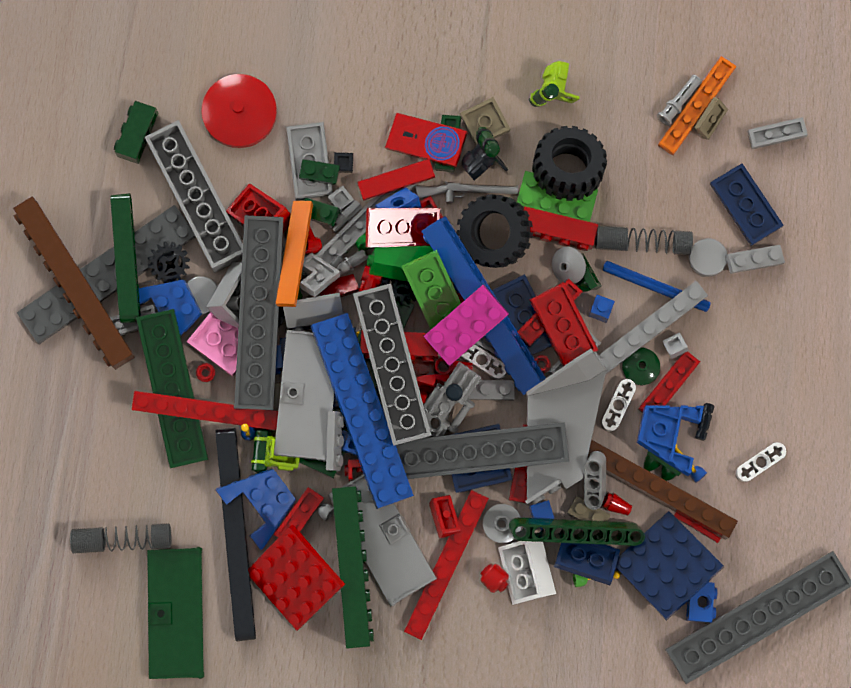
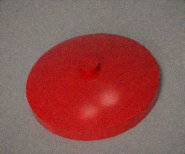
M234 74L218 80L209 88L202 102V119L208 133L216 141L228 147L246 148L256 145L269 135L276 122L277 106L273 93L264 82L250 75Z

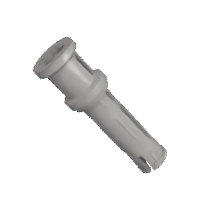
M692 75L676 97L668 101L665 109L657 114V118L663 124L670 126L672 119L676 114H680L683 104L702 83V80L698 76Z

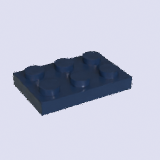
M560 543L554 567L610 586L620 549L605 544Z

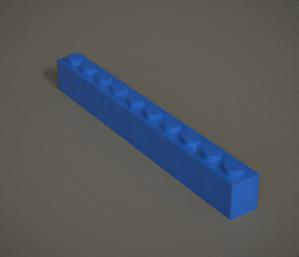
M446 216L422 230L425 242L430 244L433 251H438L444 267L454 283L455 290L461 294L464 301L483 284L496 298ZM508 316L484 335L489 343L491 342L494 347L495 355L504 363L507 374L511 375L514 379L515 387L523 395L546 379Z

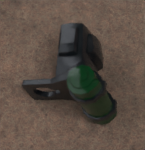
M486 127L478 128L476 132L478 144L473 150L468 151L461 161L462 167L474 181L491 167L495 161L506 172L508 171L505 163L497 156L500 152V147L497 140L494 139L492 132Z

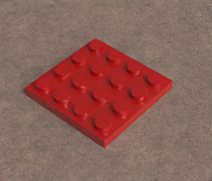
M294 525L288 527L248 569L249 577L296 631L308 622L345 585Z

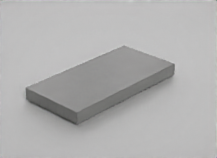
M324 122L286 127L295 199L304 200L306 198L312 199L331 195L333 193L331 184L299 179L302 159L329 163Z

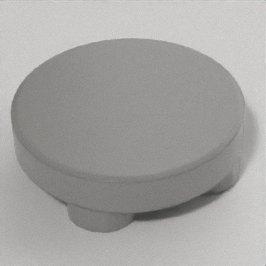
M702 239L693 245L692 253L689 256V263L692 269L701 277L715 276L727 264V251L723 244L715 239Z
M207 277L192 278L187 284L202 315L209 314L211 311L206 306L218 286Z

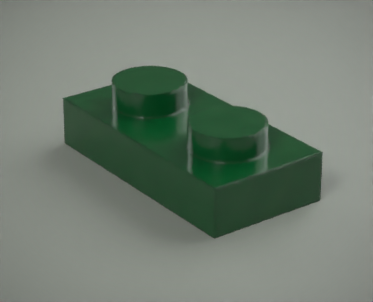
M302 159L299 179L337 185L340 165Z
M306 198L305 201H312L313 203L311 220L334 227L341 210L338 207Z

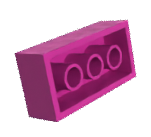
M483 284L424 337L450 366L509 313Z

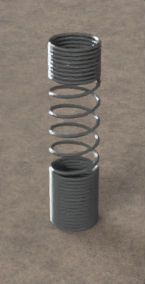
M598 225L595 238L596 250L628 251L631 234L634 229L636 252H638L640 237L644 230L647 253L652 231H654L657 254L662 232H664L665 253L667 254L670 237L673 232L674 255L690 256L693 248L692 231L672 230L667 241L666 232L663 229L659 234L657 242L656 231L652 229L647 242L646 230L643 228L640 231L637 242V233L634 227L631 229L628 238L627 227Z
M169 523L152 524L150 544L148 526L146 524L143 548L139 542L137 525L135 526L133 548L130 546L127 526H125L123 549L119 545L117 527L115 526V541L112 550L108 542L107 527H105V532L103 527L76 528L70 532V548L73 554L104 552L107 542V546L112 552L117 541L119 549L123 551L127 541L130 550H134L137 541L140 549L143 550L147 540L151 549L171 548V526Z

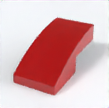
M449 375L419 376L416 378L419 390L432 393L438 383L444 386Z

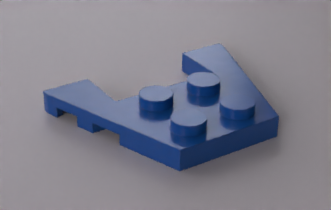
M185 280L139 288L140 305L152 299L158 312L175 309L180 335L186 332L202 315Z
M646 405L643 409L636 443L684 475L689 476L694 458L675 452L680 422L682 419L699 424L702 419L704 406L688 407L681 405L680 407H670V405Z
M274 469L260 472L215 489L225 504H228L243 492L265 524L249 536L260 550L265 547L296 501Z

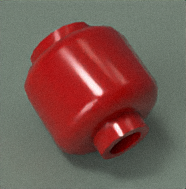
M489 564L480 573L482 576L480 579L481 583L491 593L497 591L501 593L509 586L507 583L509 574L499 564Z

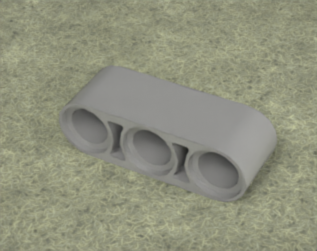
M594 451L589 455L584 467V502L589 509L597 510L601 507L606 496V457L602 452Z

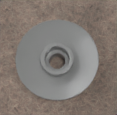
M567 246L560 248L554 254L552 269L559 281L565 283L570 279L575 284L583 278L586 271V263L580 251Z
M495 505L486 512L483 518V529L486 535L497 543L510 542L515 538L509 529V523L512 519L521 518V516L510 505ZM499 521H504L506 526L504 528L499 527ZM522 526L518 527L515 532H520Z

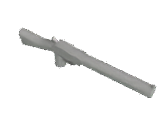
M445 181L446 185L438 187L415 186L419 198L446 193V203H453L454 197L460 198L469 192L518 194V185L517 187L464 185ZM454 192L464 193L462 196H454Z

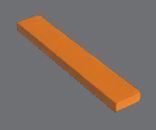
M722 56L719 58L658 144L659 147L671 155L676 153L713 97L715 98L737 67Z
M293 201L276 298V305L279 307H296L313 208L312 201Z

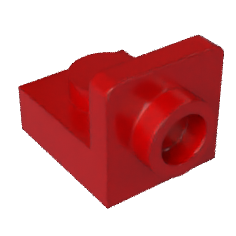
M348 460V465H345V476H348L349 481H353L354 469H356L357 473H363L359 460Z

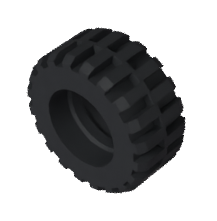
M561 126L559 130L558 128L552 129L550 133L548 132L542 137V140H539L535 150L532 165L535 181H539L538 186L542 190L546 189L548 195L552 196L553 194L559 200L562 198H566V201H572L573 198L581 200L584 198V195L586 197L590 196L593 191L598 189L600 182H602L607 166L606 150L603 149L604 145L600 140L597 141V136L593 133L590 135L588 130L584 128L580 130L577 126H572V128ZM561 154H571L580 158L584 162L586 169L578 173L565 172L555 165L553 158Z
M494 194L480 196L476 198V201H471L467 204L468 209H463L461 212L463 217L458 219L457 225H460V230H456V234L460 236L461 242L474 263H478L483 267L503 268L518 262L517 259L522 258L525 255V249H529L531 245L528 243L529 238H533V232H530V227H533L532 221L528 220L530 215L527 211L523 210V206L510 197ZM493 213L503 215L510 226L508 241L499 249L487 248L480 238V227L483 220Z

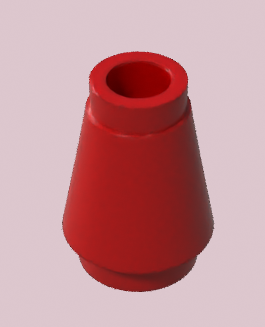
M608 492L602 503V507L606 511L627 516L632 510V505L615 493L611 494Z

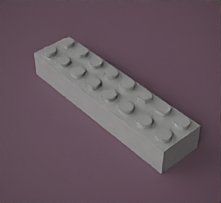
M179 120L145 136L214 273L230 266L232 262L242 260L243 243Z
M391 284L353 293L393 446L432 436Z

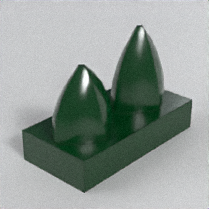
M581 253L585 259L586 271L576 286L583 292L597 290L602 285L587 258Z
M650 451L647 452L643 468L647 471H653L662 464L661 478L665 481H669L681 474L680 471Z

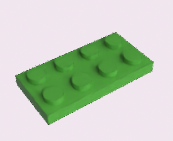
M525 171L517 202L523 206V210L524 206L590 222L598 189L593 191L588 197L584 195V198L581 200H576V198H573L572 201H566V198L559 200L556 199L555 195H548L546 189L542 190L538 186L539 181H535L534 173Z
M435 250L402 265V269L430 329H433L461 304L438 251Z

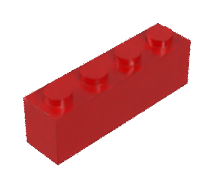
M524 206V211H527L530 215L528 220L532 221L533 227H530V232H533V236L540 237V240L545 242L556 241L559 242V245L566 247L570 245L577 246V249L582 251L592 250L598 224Z
M361 330V351L365 359H370L364 333ZM404 332L412 361L415 358H422L424 362H434V359H438V352L424 337L427 333Z

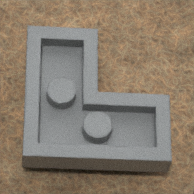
M310 253L304 258L302 271L309 276L300 282V288L315 297L340 277V271L313 253Z

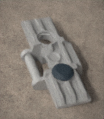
M461 362L457 364L444 386L440 383L436 385L424 404L432 435L425 438L444 436L448 429L453 433H457L459 430L458 426L470 408L475 406V403L468 398L482 377ZM459 402L463 406L451 423L447 420L448 414L453 406ZM432 418L439 420L440 426L438 428L431 426L430 421Z

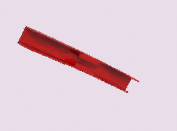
M678 512L675 513L674 516L681 522L716 543L720 541L721 538Z

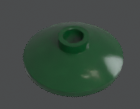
M640 348L622 362L623 374L626 379L632 380L635 385H648L660 373L659 358L650 349ZM640 362L645 363L646 367L644 369L639 367Z

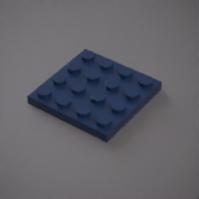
M670 511L644 533L645 539L642 544L628 547L618 557L616 569L666 621L724 568V565Z

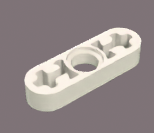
M475 344L469 348V351L474 353V350L478 351L475 353L473 360L470 359L472 355L468 352L460 356L494 379H502L506 374L503 362ZM477 356H486L487 363L479 365L476 362ZM490 360L494 361L492 363V366L496 368L498 366L502 367V374L498 373L497 375H495V370L491 367L489 368V370L485 369L489 366Z
M624 379L619 383L601 421L604 430L612 432L619 426L636 390V385L632 380ZM622 385H630L629 388L632 391H628L625 395V397L628 398V400H626L624 397L617 396L618 393L622 395L624 391ZM616 400H620L624 404V408L620 411L615 410L613 407V403ZM612 413L620 415L619 418L618 416H615L613 420L615 426H607L608 423L605 420H609L612 416Z
M778 442L773 443L740 465L736 470L737 479L741 482H748L777 463L786 455L785 446ZM773 447H775L776 449H781V451L779 452L780 457L778 455H774L773 457L769 458L768 455L774 451ZM758 457H763L766 460L765 467L760 468L756 465ZM751 462L752 467L757 471V473H755V471L752 470L748 473V478L746 476L742 477V468L744 470H747L751 467V465H749V463Z

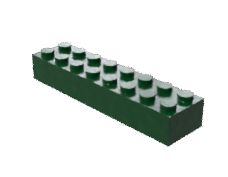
M356 486L332 488L340 579L345 583L341 588L346 649L370 647L371 642H374V631L369 629V622L372 621V609L367 607V602L371 601L370 589H366L365 582L369 581L368 569H364V562L367 561L366 549L362 550V542H365V531L360 528V522H364L363 510H359L358 503L362 502L361 491L357 490Z

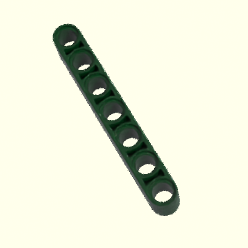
M130 193L116 194L110 196L119 319L120 323L137 322L136 317L141 316L132 198Z
M518 517L512 519L509 523V529L513 537L518 541L636 546L642 544L645 539L644 532L633 522ZM523 526L522 531L515 532L518 527ZM543 527L539 533H535L537 528ZM557 528H562L559 533H554ZM576 529H581L578 534H573ZM595 530H600L598 534L592 535ZM618 530L617 535L611 536L614 531ZM637 531L635 536L630 537L632 532Z

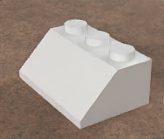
M518 541L498 547L503 569L509 574L507 583L509 584L508 589L512 605L556 594L543 542Z

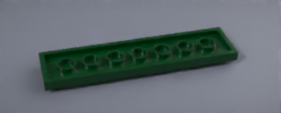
M175 309L136 317L153 393L195 399ZM158 414L170 468L209 460L200 420Z

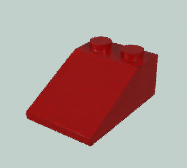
M250 183L226 210L227 214L243 227L245 216L283 217V232L289 227L291 213L285 206Z

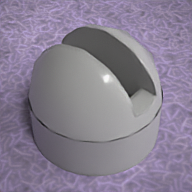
M323 504L318 509L320 517L325 521L329 520L334 514V507L329 504Z

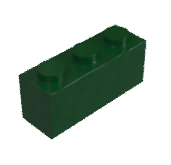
M135 101L133 106L129 107L127 113L129 117L127 122L122 124L121 137L119 140H116L114 145L117 157L139 164L147 144L145 136L151 134L159 114L156 107Z

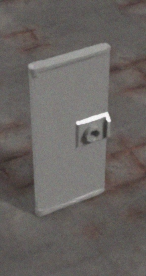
M287 330L274 455L315 459L326 462L328 411H333L334 390L313 333Z
M363 474L343 487L356 486L357 490L361 491L362 502L358 503L359 510H363L364 522H360V528L365 531V542H362V550L366 549V563L391 607L437 578L395 504L392 503L376 509ZM330 492L328 496L333 503V494Z

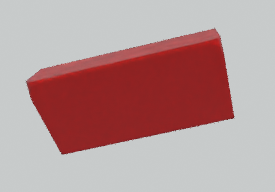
M354 274L338 278L320 292V295L340 293V297L357 293L359 288Z
M446 495L432 498L429 506L439 539L460 532L461 529L451 496Z

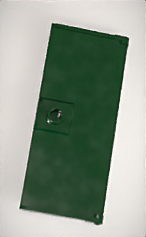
M202 548L147 550L149 679L204 678Z

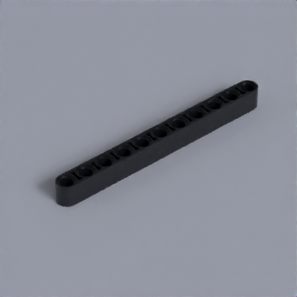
M235 427L215 430L220 487L241 480ZM241 493L228 504H225L222 500L236 642L256 639L251 578L248 572L249 558L243 496Z

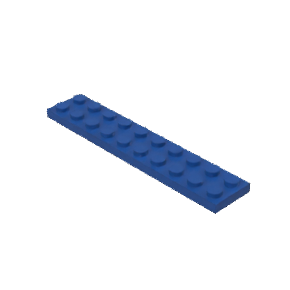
M348 313L312 324L313 335L376 509L414 496L396 445L393 446L386 417Z

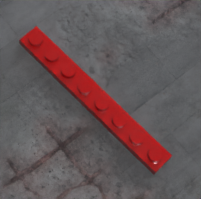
M134 391L131 409L133 411L240 426L247 424L249 427L269 430L277 429L278 411L234 409L232 404Z
M471 490L458 517L461 531L449 536L433 569L437 579L425 586L404 630L405 633L422 640L489 498Z

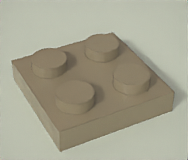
M494 97L460 113L475 145L478 144L476 132L480 127L488 128L492 132L494 139L511 130Z

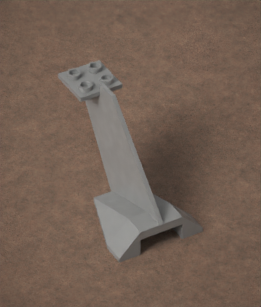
M592 349L578 356L526 392L528 395L527 426L565 422L569 462L527 466V500L525 501L527 504L533 503L535 505L545 499L544 494L547 492L553 494L561 489V483L567 489L583 479L584 467L588 458L606 371H608L597 352Z

